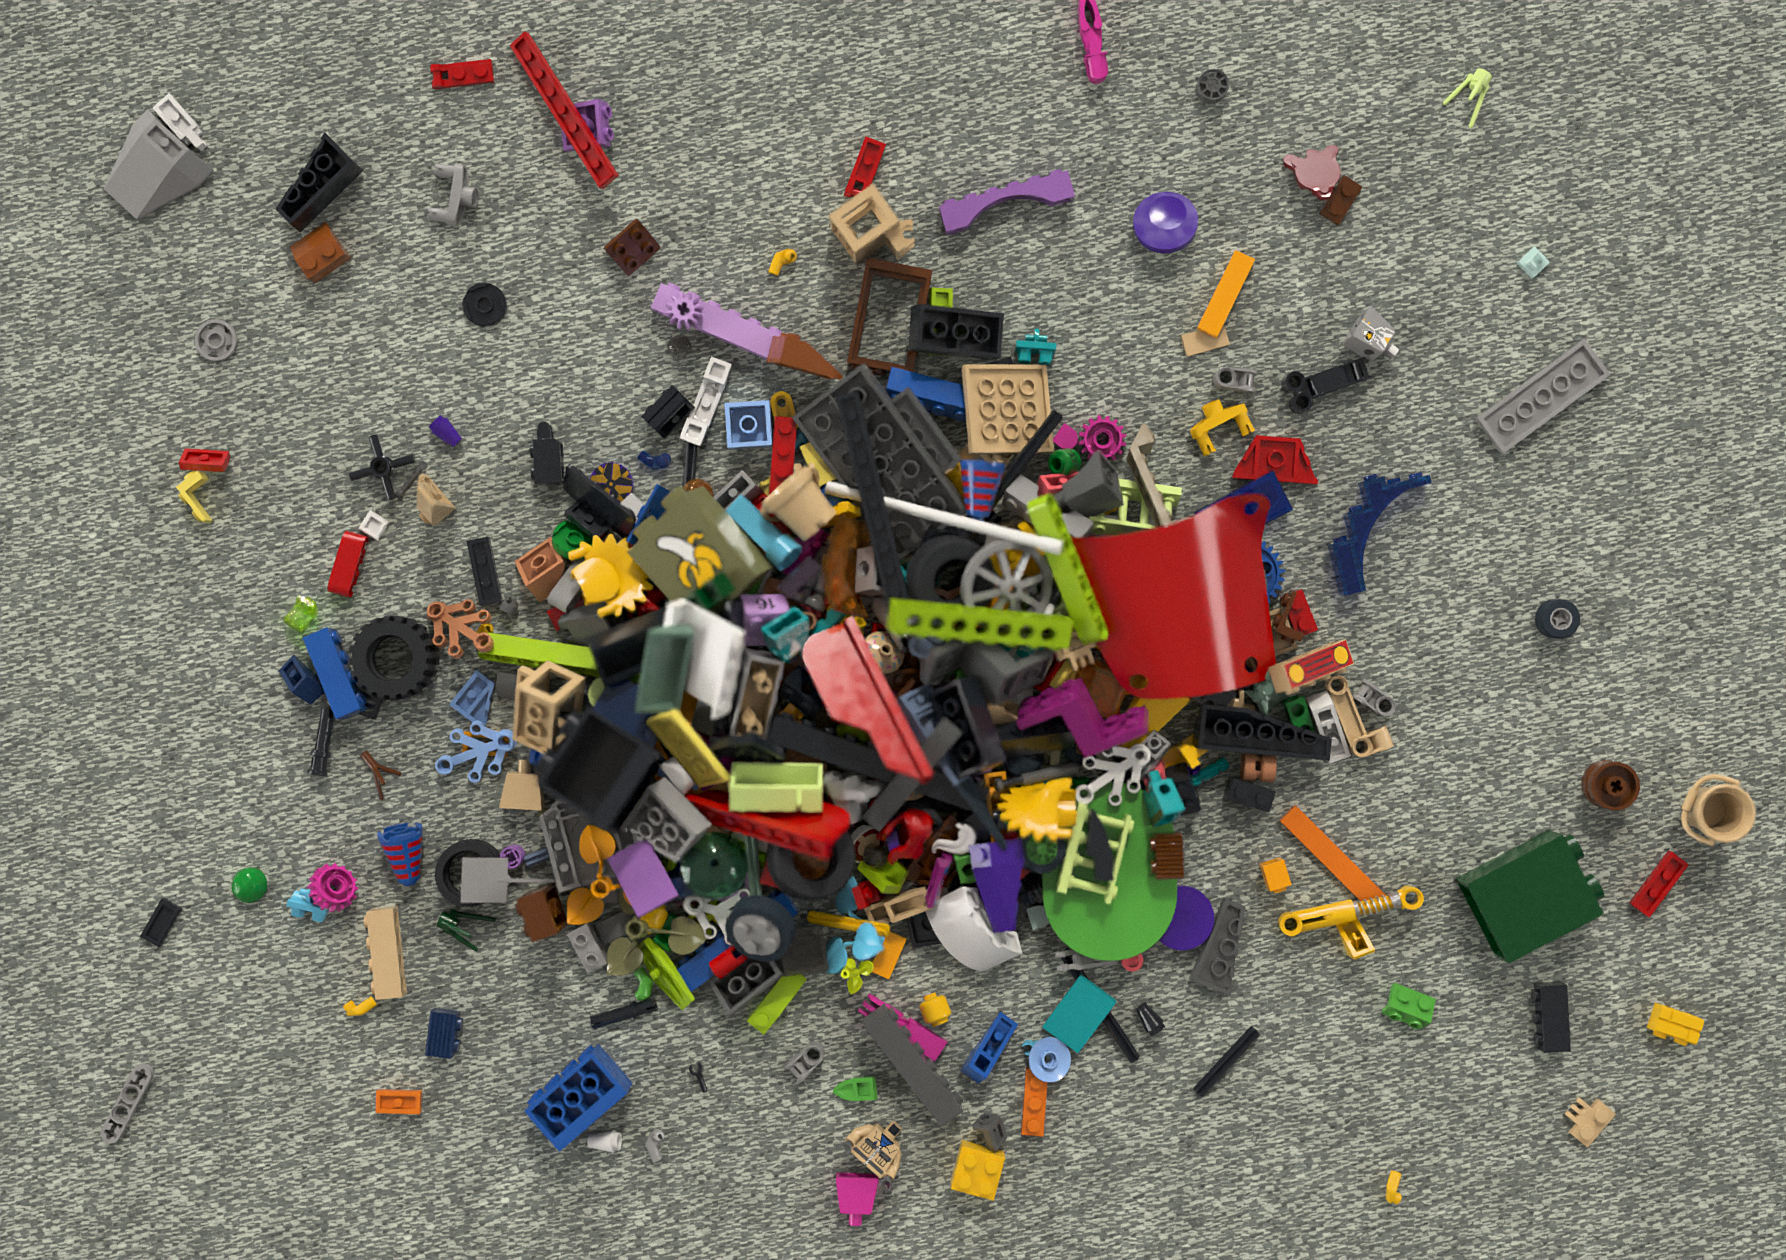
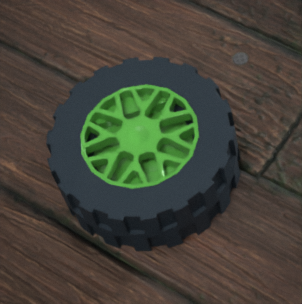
M1033 833L1024 838L1020 835L1017 836L1022 841L1024 868L1026 870L1040 874L1049 873L1062 864V860L1066 855L1064 838H1057L1053 842L1046 835L1041 841H1036Z

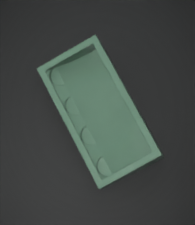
M690 624L661 626L649 630L635 713H664L674 709L680 712L695 634Z

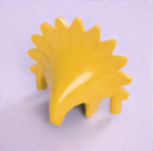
M609 534L604 543L597 535H594L592 546L582 541L579 544L580 548L568 552V557L571 561L582 556L585 558L584 562L571 571L572 580L576 579L583 591L581 596L585 605L588 606L602 601L608 604V606L597 610L600 618L613 613L616 617H619L622 606L628 611L634 612V601L646 602V597L642 591H651L653 589L652 584L646 581V579H649V576L627 553L630 549H628L626 537L619 543H616L614 536Z
M1052 779L1046 784L1037 782L1032 785H1020V788L1015 786L1008 787L1010 794L1000 795V800L1005 803L997 805V809L1004 812L1000 815V820L1011 821L1008 824V829H1021L1020 836L1023 838L1033 833L1036 841H1041L1045 835L1053 842L1057 838L1071 839V829H1057V827L1073 826L1077 823V811H1075L1076 790L1070 789L1071 779Z

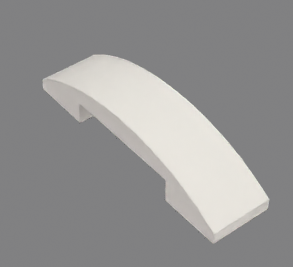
M711 356L703 376L702 385L693 405L695 408L691 411L689 418L686 419L679 439L701 446L715 415L732 364Z

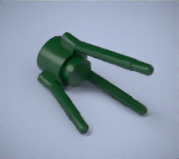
M453 909L450 913L443 911L437 922V927L443 929V932L450 934L474 951H478V948L459 935L461 934L468 938L472 937L470 933L458 927L460 920L457 917L491 922L496 921L494 917L463 913Z

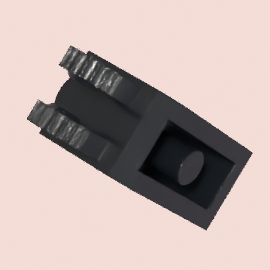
M543 421L538 423L537 439H533V445H530L529 448L530 457L534 458V467H531V479L535 480L537 485L563 484V444L554 438L551 424L549 425V423Z

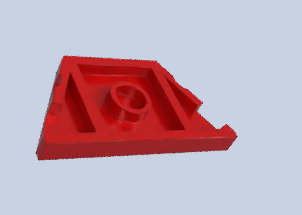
M1256 435L1231 475V479L1256 480L1272 472L1277 482L1318 484L1317 477L1314 476L1310 466V460L1305 454L1301 438Z

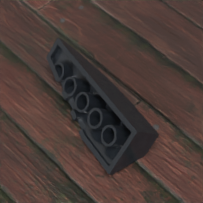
M726 600L721 619L744 631L743 600ZM743 649L729 713L713 719L712 706L698 699L691 727L711 737L725 734L729 725L728 720L731 711L735 705L734 700L741 673Z
M1202 704L1194 725L1193 746L1198 749L1330 761L1332 738L1248 708Z

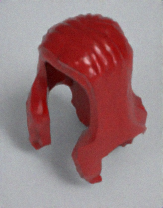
M914 808L901 812L889 820L879 833L876 834L877 840L885 841L891 835L894 827L899 823L902 824L901 828L898 829L901 846L890 850L887 856L890 865H893L899 858L917 860L923 854V843L931 835L933 826L932 818L927 812Z

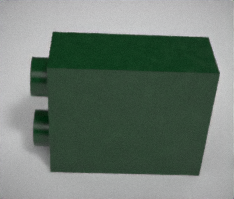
M1548 830L1455 878L1495 957L1510 964L1604 915L1598 903V900L1605 897L1604 891L1592 874L1584 876L1577 862L1584 858V853L1577 840L1571 834L1564 837L1563 834Z

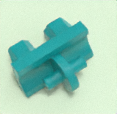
M1035 328L1034 335L1025 334V341H1016L1015 352H1017L1018 363L1030 364L1031 354H1039V364L1050 366L1052 357L1056 352L1057 343L1047 342V336L1039 335V329Z

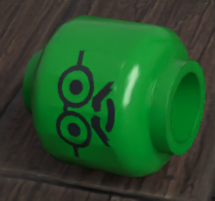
M1074 449L1055 450L1048 460L1049 470L1052 474H1073L1080 470L1081 458Z

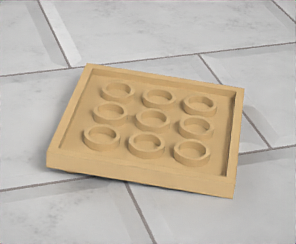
M965 364L962 366L969 455L1019 454L1051 413L1047 365ZM1053 433L1050 434L1036 454H1050L1054 452Z

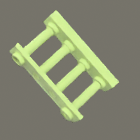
M1119 479L1124 505L1118 509V520L1104 518L1105 513L1099 514L1096 517L1090 516L1089 520L1094 522L1091 532L1097 535L1107 534L1115 536L1156 528L1155 525H1149L1148 508L1136 481ZM1155 484L1157 490L1163 495V504L1166 510H1169L1172 516V506L1177 507L1182 488ZM1128 500L1141 502L1140 523L1127 522Z
M1076 802L1077 823L1070 827L1072 835L1071 839H1067L1066 855L1062 860L1056 890L1067 893L1068 888L1075 887L1104 894V902L1110 904L1111 899H1115L1118 886H1115L1127 834H1131L1134 821L1131 820L1132 816L1124 813L1123 820L1097 814L1103 825L1121 829L1118 842L1109 840L1111 850L1115 851L1113 858L1114 881H1108L1107 886L1076 879L1071 875L1073 866L1077 867V865L1094 869L1093 859L1081 857L1076 853L1078 844H1086L1087 835L1082 831L1083 823L1088 822V805Z

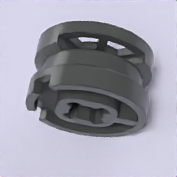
M1219 69L1206 70L1202 73L1196 84L1197 96L1201 101L1208 104H1215L1221 101L1229 89L1228 77Z

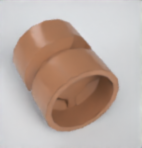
M1242 753L1240 766L1241 780L1255 781L1258 778L1260 782L1273 783L1277 768L1276 756L1261 754L1259 757L1257 754Z

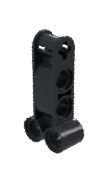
M1361 357L1308 377H1304L1298 371H1292L1284 376L1281 382L1282 388L1285 392L1293 394V397L1289 400L1290 410L1295 414H1302L1312 407L1313 399L1372 378V375L1369 376L1364 362L1366 358ZM1290 377H1294L1297 380L1298 385L1296 388L1289 385ZM1297 398L1304 400L1305 407L1303 409L1296 405Z

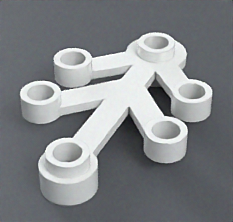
M1135 744L1130 749L1114 746L1110 753L1102 751V754L1106 757L1112 755L1126 757L1120 763L1095 759L1092 755L1084 757L1082 763L1086 769L1096 768L1108 771L1089 785L1083 784L1076 788V799L1082 804L1091 802L1094 792L1114 779L1112 792L1108 795V801L1113 806L1119 805L1122 802L1121 791L1124 774L1131 766H1133L1131 779L1127 781L1126 787L1131 793L1138 792L1141 788L1139 780L1142 766L1146 765L1151 758L1149 748L1143 744ZM1142 751L1143 756L1141 758H1136V752ZM1087 759H1093L1091 766L1085 764ZM1132 782L1137 783L1135 789H1130L1129 787ZM1087 790L1088 794L1082 797L1080 796V791ZM1113 795L1119 796L1117 802L1111 801Z
M726 882L718 883L716 888L703 895L695 894L686 897L683 904L684 909L689 915L697 917L707 939L714 938L717 934V928L709 923L704 912L714 915L725 935V942L728 945H732L727 939L725 932L726 919L732 911L729 909L742 899L740 897L741 892L745 891L750 896L749 889H740L738 894L716 906L708 902L719 895L725 896L728 894L730 888ZM719 886H726L727 891L721 893L718 889ZM693 900L699 902V906L697 908H693L691 906V902ZM712 928L714 930V934L708 935L706 933V929Z

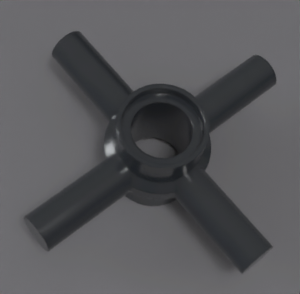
M371 435L369 440L375 458L372 459L369 467L350 472L349 477L351 481L373 475L381 479L387 501L396 499L390 477L393 475L395 468L415 463V456L411 454L391 460L383 455L378 435ZM381 462H385L387 465L384 473L378 471V466Z

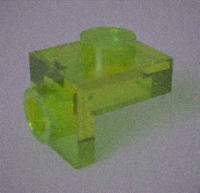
M298 595L296 597V604L284 617L283 623L303 634L318 614L316 602L310 597L306 596L304 598Z

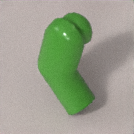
M642 966L634 972L640 982L638 991L635 992V997L639 1001L647 1000L651 996L653 981Z

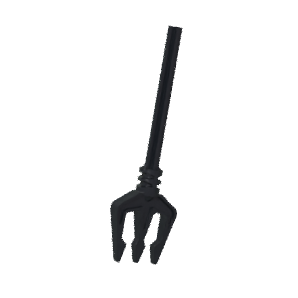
M1052 410L1003 474L991 511L1003 497L1007 488L1020 475L1064 418L1056 410ZM956 527L954 531L952 529H929L924 534L919 547L926 543V541L931 540V538L942 535L959 536L974 542L973 535L978 536L979 533ZM949 559L939 566L934 575L933 585L937 582L939 575L957 559ZM964 563L950 584L941 585L940 589L948 592L962 584L963 575L966 570Z

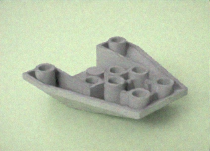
M147 109L132 125L104 190L133 217L139 220L196 189L214 170L185 146L165 127L162 121Z

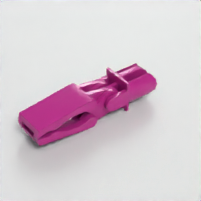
M1078 0V29L1084 45V51L1087 54L1083 62H1085L1089 81L1093 84H1099L1106 79L1108 74L1107 51L1101 52L1102 21L1095 0ZM1085 2L1093 19L1092 28L1085 19Z
M868 994L867 997L872 1002L864 1000L862 1004L871 1012L878 1008L875 1004L879 1006L885 1004L888 1009L893 1008L899 1017L897 1021L900 1025L903 1026L905 1024L912 1034L910 1038L914 1043L918 1041L925 1051L923 1054L934 1061L937 1060L946 1046L947 1040L913 1018H905L901 1011L889 1003L887 1004L874 995ZM862 1007L858 1010L864 1016L870 1014L869 1011Z

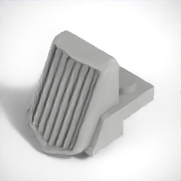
M827 770L823 779V784L834 805L845 809L849 813L850 824L863 819L862 816L868 810L869 798L879 796V793L883 792L887 787V782L867 780L866 775L855 771Z

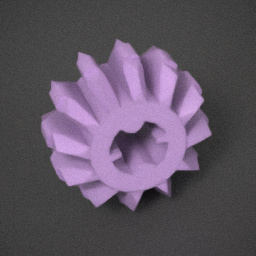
M681 291L678 294L679 299H676L674 295L671 296L674 304L666 303V307L672 310L667 311L665 314L667 317H672L669 321L671 325L677 323V328L681 330L683 324H685L686 329L690 330L691 322L698 326L695 318H703V315L697 311L703 310L704 307L698 304L700 301L698 297L692 299L691 292H688L686 298H684V294ZM684 306H687L690 312L688 314L685 312L683 316L680 309H684Z

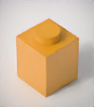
M1279 857L1259 863L1266 888L1270 892L1280 893L1287 890V886L1292 885L1284 859Z

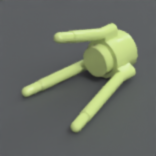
M1477 69L1474 75L1469 74L1466 80L1443 102V105H1447L1468 84H1470L1469 88L1472 90L1468 98L1469 101L1473 100L1476 93L1481 92L1471 117L1469 128H1473L1485 94L1490 88L1488 84L1492 79L1491 74L1484 69Z

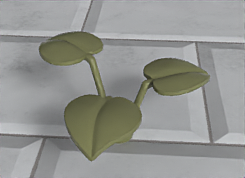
M621 887L619 891L620 907L626 914H634L633 907L624 899V890ZM636 915L626 925V932L630 939L621 937L615 939L610 944L607 952L606 973L613 976H622L636 971L641 966L644 954L640 948L636 947L638 944L636 938L645 937L648 933L671 934L668 939L670 948L677 954L685 955L695 951L705 943L704 931L695 920L689 917L675 918L671 923V930L649 928L648 923L644 920H639Z

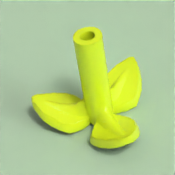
M847 957L846 965L841 971V977L849 978L847 987L850 994L860 990L863 984L859 976L860 974L869 976L872 973L874 966L871 961L863 960L858 968H856L855 960Z

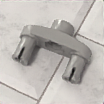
M436 163L434 168L438 170H434L435 177L453 179L449 208L429 207L428 212H431V214H427L428 221L443 222L449 226H459L466 207L475 208L479 200L478 189L469 187V174L466 165L455 164L452 166Z

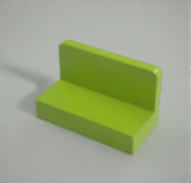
M879 848L874 861H860L857 869L882 893L900 892L909 871L898 860L893 865H890L887 860L889 852L885 848Z

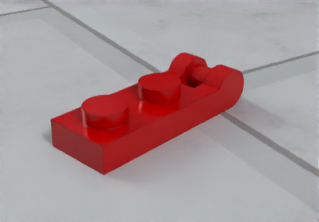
M491 59L430 65V73L433 74V80L431 81L432 89L495 83ZM442 73H448V79L443 80Z
M865 136L844 196L849 198L851 196L855 197L872 185L886 148L885 143ZM856 182L863 184L862 191L854 188Z

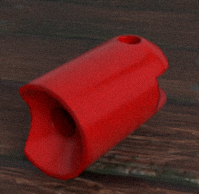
M733 945L709 962L711 970L719 979L724 978L748 958L745 955H741L735 959L732 955L736 951Z

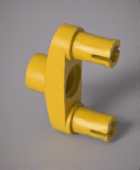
M1217 399L1201 407L1206 418L1189 430L1192 438L1196 439L1202 455L1206 456L1210 452L1216 451L1208 435L1210 429L1231 418L1235 419L1242 436L1255 431V428H1253L1247 415L1248 410L1245 403L1223 408L1220 400Z

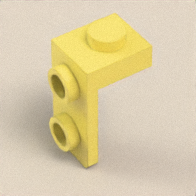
M192 471L184 477L185 480L176 486L180 492L178 495L185 504L191 506L193 509L192 514L199 522L211 523L213 520L192 493L207 482L209 478L204 472Z

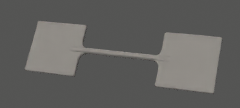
M462 857L461 903H506L507 886L512 882H556L555 878H511L508 875V858ZM617 877L611 878L613 885L619 884ZM592 884L583 887L589 888L591 890ZM619 888L611 890L605 897L600 899L604 903H618Z

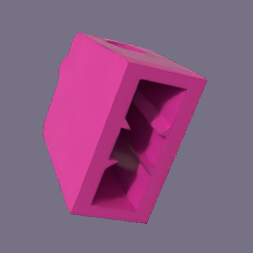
M836 1173L840 1213L849 1214V1225H862V1214L870 1215L872 1213L878 1184V1176L876 1174Z

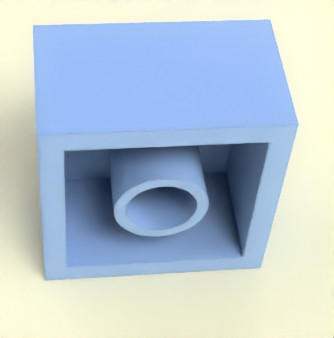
M769 400L724 403L727 448L729 450L773 447L772 415Z

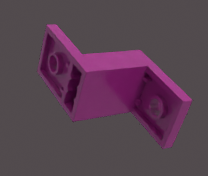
M1078 678L1076 680L1069 679L1056 688H1047L1037 696L1024 698L1020 702L1016 722L1019 729L1022 730L1061 714L1086 758L1147 734L1149 712L1145 705L1139 708L1133 707L1124 714L1110 716L1104 721L1082 679Z

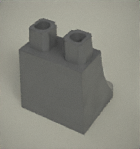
M1100 450L1093 453L1080 472L1062 484L1063 491L1053 495L1059 509L1063 508L1065 514L1076 510L1088 519L1090 516L1094 517L1124 505L1116 469Z
M602 601L588 606L582 605L572 608L569 614L561 615L558 625L560 629H569L570 632L567 635L568 644L588 647L586 637L624 623L627 620V609L622 606L619 617H616L613 613L600 618L597 610L608 606L606 602Z

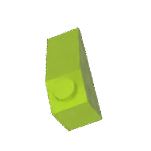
M790 965L783 973V976L777 980L751 1012L747 1022L764 1035L807 978Z

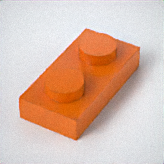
M378 1089L376 1091L375 1113L420 1114L422 1112V1090Z

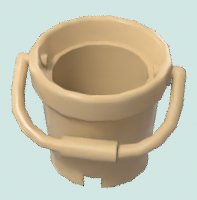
M810 465L808 468L803 466L778 486L762 502L763 508L760 510V514L769 522L782 520L798 537L805 541L817 532L821 525L826 524L836 511L817 487L820 476L816 468ZM769 513H774L776 516H770Z
M1711 774L1700 778L1692 788H1689L1681 807V822L1684 830L1690 837L1713 846L1716 841L1723 843L1738 841L1749 833L1754 825L1756 811L1754 802L1749 794L1739 787L1740 781L1725 775ZM1714 779L1733 784H1720L1699 788L1706 781ZM1688 823L1691 826L1699 829L1703 834L1708 836L1709 839L1693 832L1691 828L1688 826Z

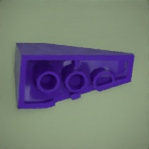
M1021 838L1005 840L1008 846L1005 850L1001 848L997 841L969 846L972 870L993 933L1015 931L1019 905L1017 903L1018 890L1021 889L1022 883L1020 881L1021 869L1024 868Z

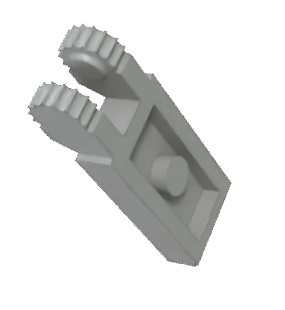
M1073 949L1055 952L1056 957L1062 958L1072 955L1073 964H1060V966H1057L1058 971L1081 970L1118 964L1117 960H1097L1086 957Z

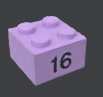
M741 595L740 599L743 600L744 646H767L761 628L789 610L785 595Z

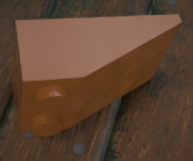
M781 333L780 336L772 337L766 362L826 379L842 380L843 375L808 342L800 340L801 336L792 333Z

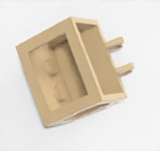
M874 184L829 215L831 230L855 264H858L885 244L897 260L914 248L915 239L903 237L904 232L913 231V221L911 219L899 220ZM870 211H873L880 224L857 239V234L850 225Z
M546 661L535 671L533 667L522 665L517 670L513 740L542 754L549 748L557 752L567 739L563 734L557 737L558 727L562 728L566 721L559 717V707L575 694L574 710L582 714L585 677L549 661ZM551 673L569 680L553 696L549 695Z

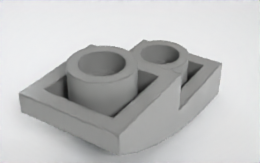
M1155 730L1141 743L1147 746L1151 752L1150 761L1142 766L1141 781L1146 778L1148 772H1151L1171 746V743ZM1138 751L1135 754L1136 758H1141L1143 756L1142 751Z

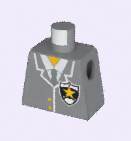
M1372 306L1360 314L1342 343L1344 347L1365 357L1369 361L1375 360L1381 354L1391 360L1399 351L1396 346L1390 343L1395 334V329Z

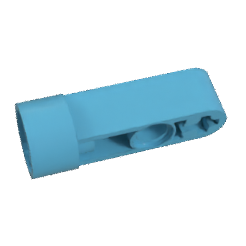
M742 494L726 509L731 518L766 552L765 556L779 570L786 569L799 557L802 547L791 536L783 534L773 523L764 519L760 511Z

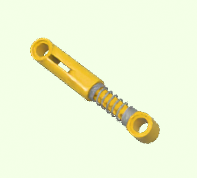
M1406 885L1396 892L1387 893V896H1375L1374 899L1369 897V900L1363 899V901L1355 900L1353 902L1349 899L1294 912H1285L1279 917L1278 926L1284 934L1295 936L1302 932L1356 921V918H1360V915L1366 916L1368 913L1372 915L1373 912L1378 914V911L1384 912L1387 909L1390 911L1391 908L1395 910L1407 908L1415 910L1423 904L1424 896L1419 889ZM1409 892H1414L1415 900L1407 903L1405 900L1406 895ZM1320 916H1322V918H1317V919H1313V920H1308V921H1303V922H1302V920H1306V919H1311V918H1315V917H1320ZM1289 918L1295 919L1296 922L1292 929H1286L1284 925L1285 921Z

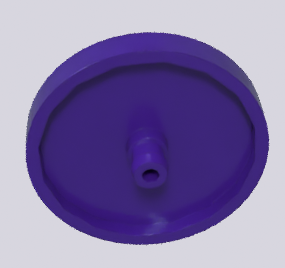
M1158 192L1145 198L1135 211L1133 218L1134 233L1138 241L1150 251L1163 254L1180 251L1192 242L1197 233L1198 214L1196 208L1189 199L1178 193Z
M1177 885L1175 912L1167 930L1159 941L1175 950H1189L1201 945L1209 937L1214 926V911L1208 898L1194 887Z

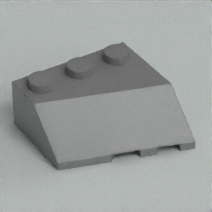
M664 777L646 790L620 829L625 832L631 831L636 835V839L641 842L646 839L653 845L654 850L677 862L704 836L712 824Z

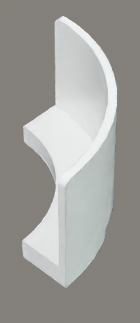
M961 887L941 897L936 906L926 911L929 922L943 946L954 958L971 969L985 971L1022 954L1017 932L993 933L985 906L977 888Z

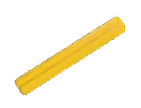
M812 910L808 912L807 921L811 924L857 932L861 924L868 922L875 927L877 935L887 937L890 931L888 924Z

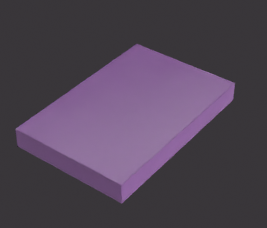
M646 839L643 842L638 841L607 858L638 918L679 896L652 845Z

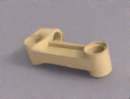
M1331 675L1332 678L1325 680L1324 688L1328 691L1334 704L1351 754L1358 757H1366L1394 746L1386 725L1374 731H1365L1346 678L1340 675ZM1335 679H1338L1340 682V688L1337 691H1334L1331 687V683ZM1359 741H1363L1364 749L1358 753L1355 748L1356 744Z

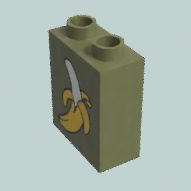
M679 486L671 491L661 502L666 512L659 520L652 515L636 527L633 534L639 541L627 552L671 602L684 599L710 578L723 571L731 580L736 590L707 610V612L720 619L726 600L740 599L741 595H746L774 567V564L704 486L688 492Z

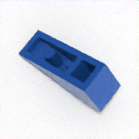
M999 1012L968 1056L960 1072L977 1084L985 1080L1018 1024L1002 1012Z

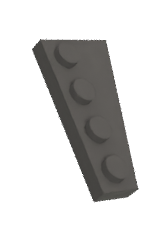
M1223 897L1214 918L1213 929L1205 940L1189 977L1192 981L1231 996L1232 991L1231 982L1235 973V958L1239 950L1238 940L1242 932L1246 908L1244 905Z

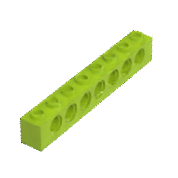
M890 599L887 627L890 632L898 636H905L906 633L915 634V636L920 638H928L930 635L937 636V638L942 640H950L951 638H959L963 642L982 640L985 644L1003 642L1005 645L1012 647L1017 646V644H1024L1033 649L1044 646L1050 650L1060 651L1061 648L1069 649L1073 622L1068 616ZM911 616H918L914 623H908L907 621ZM940 618V622L937 625H930L932 619ZM962 620V624L959 627H953L955 621ZM980 622H984V623H985V624H984V627H983L982 629H980V630H976V629H975V626H976L978 623H980ZM1000 625H1007L1004 631L997 632ZM1023 627H1029L1026 633L1019 634ZM1045 629H1051L1048 635L1041 636Z

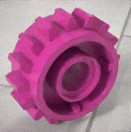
M1098 415L1095 422L1092 418L1088 420L1089 426L1082 425L1085 431L1078 433V436L1082 438L1078 445H1083L1084 448L1081 453L1087 452V460L1098 450L1107 459L1110 457L1112 461L1116 460L1115 453L1119 455L1123 453L1119 448L1126 446L1122 439L1127 435L1121 433L1124 427L1116 425L1117 419L1109 421L1108 415L1105 419H1101V416ZM1098 434L1106 435L1108 439L1106 445L1098 444L1096 440Z
M334 863L329 867L328 864H325L323 867L318 868L309 878L312 882L307 886L311 893L309 897H312L313 904L320 906L322 911L328 909L329 913H332L337 909L340 912L345 907L352 904L351 901L357 897L354 894L358 890V887L355 886L357 880L353 878L351 871L345 869V866L339 867ZM330 884L335 887L336 891L330 888Z

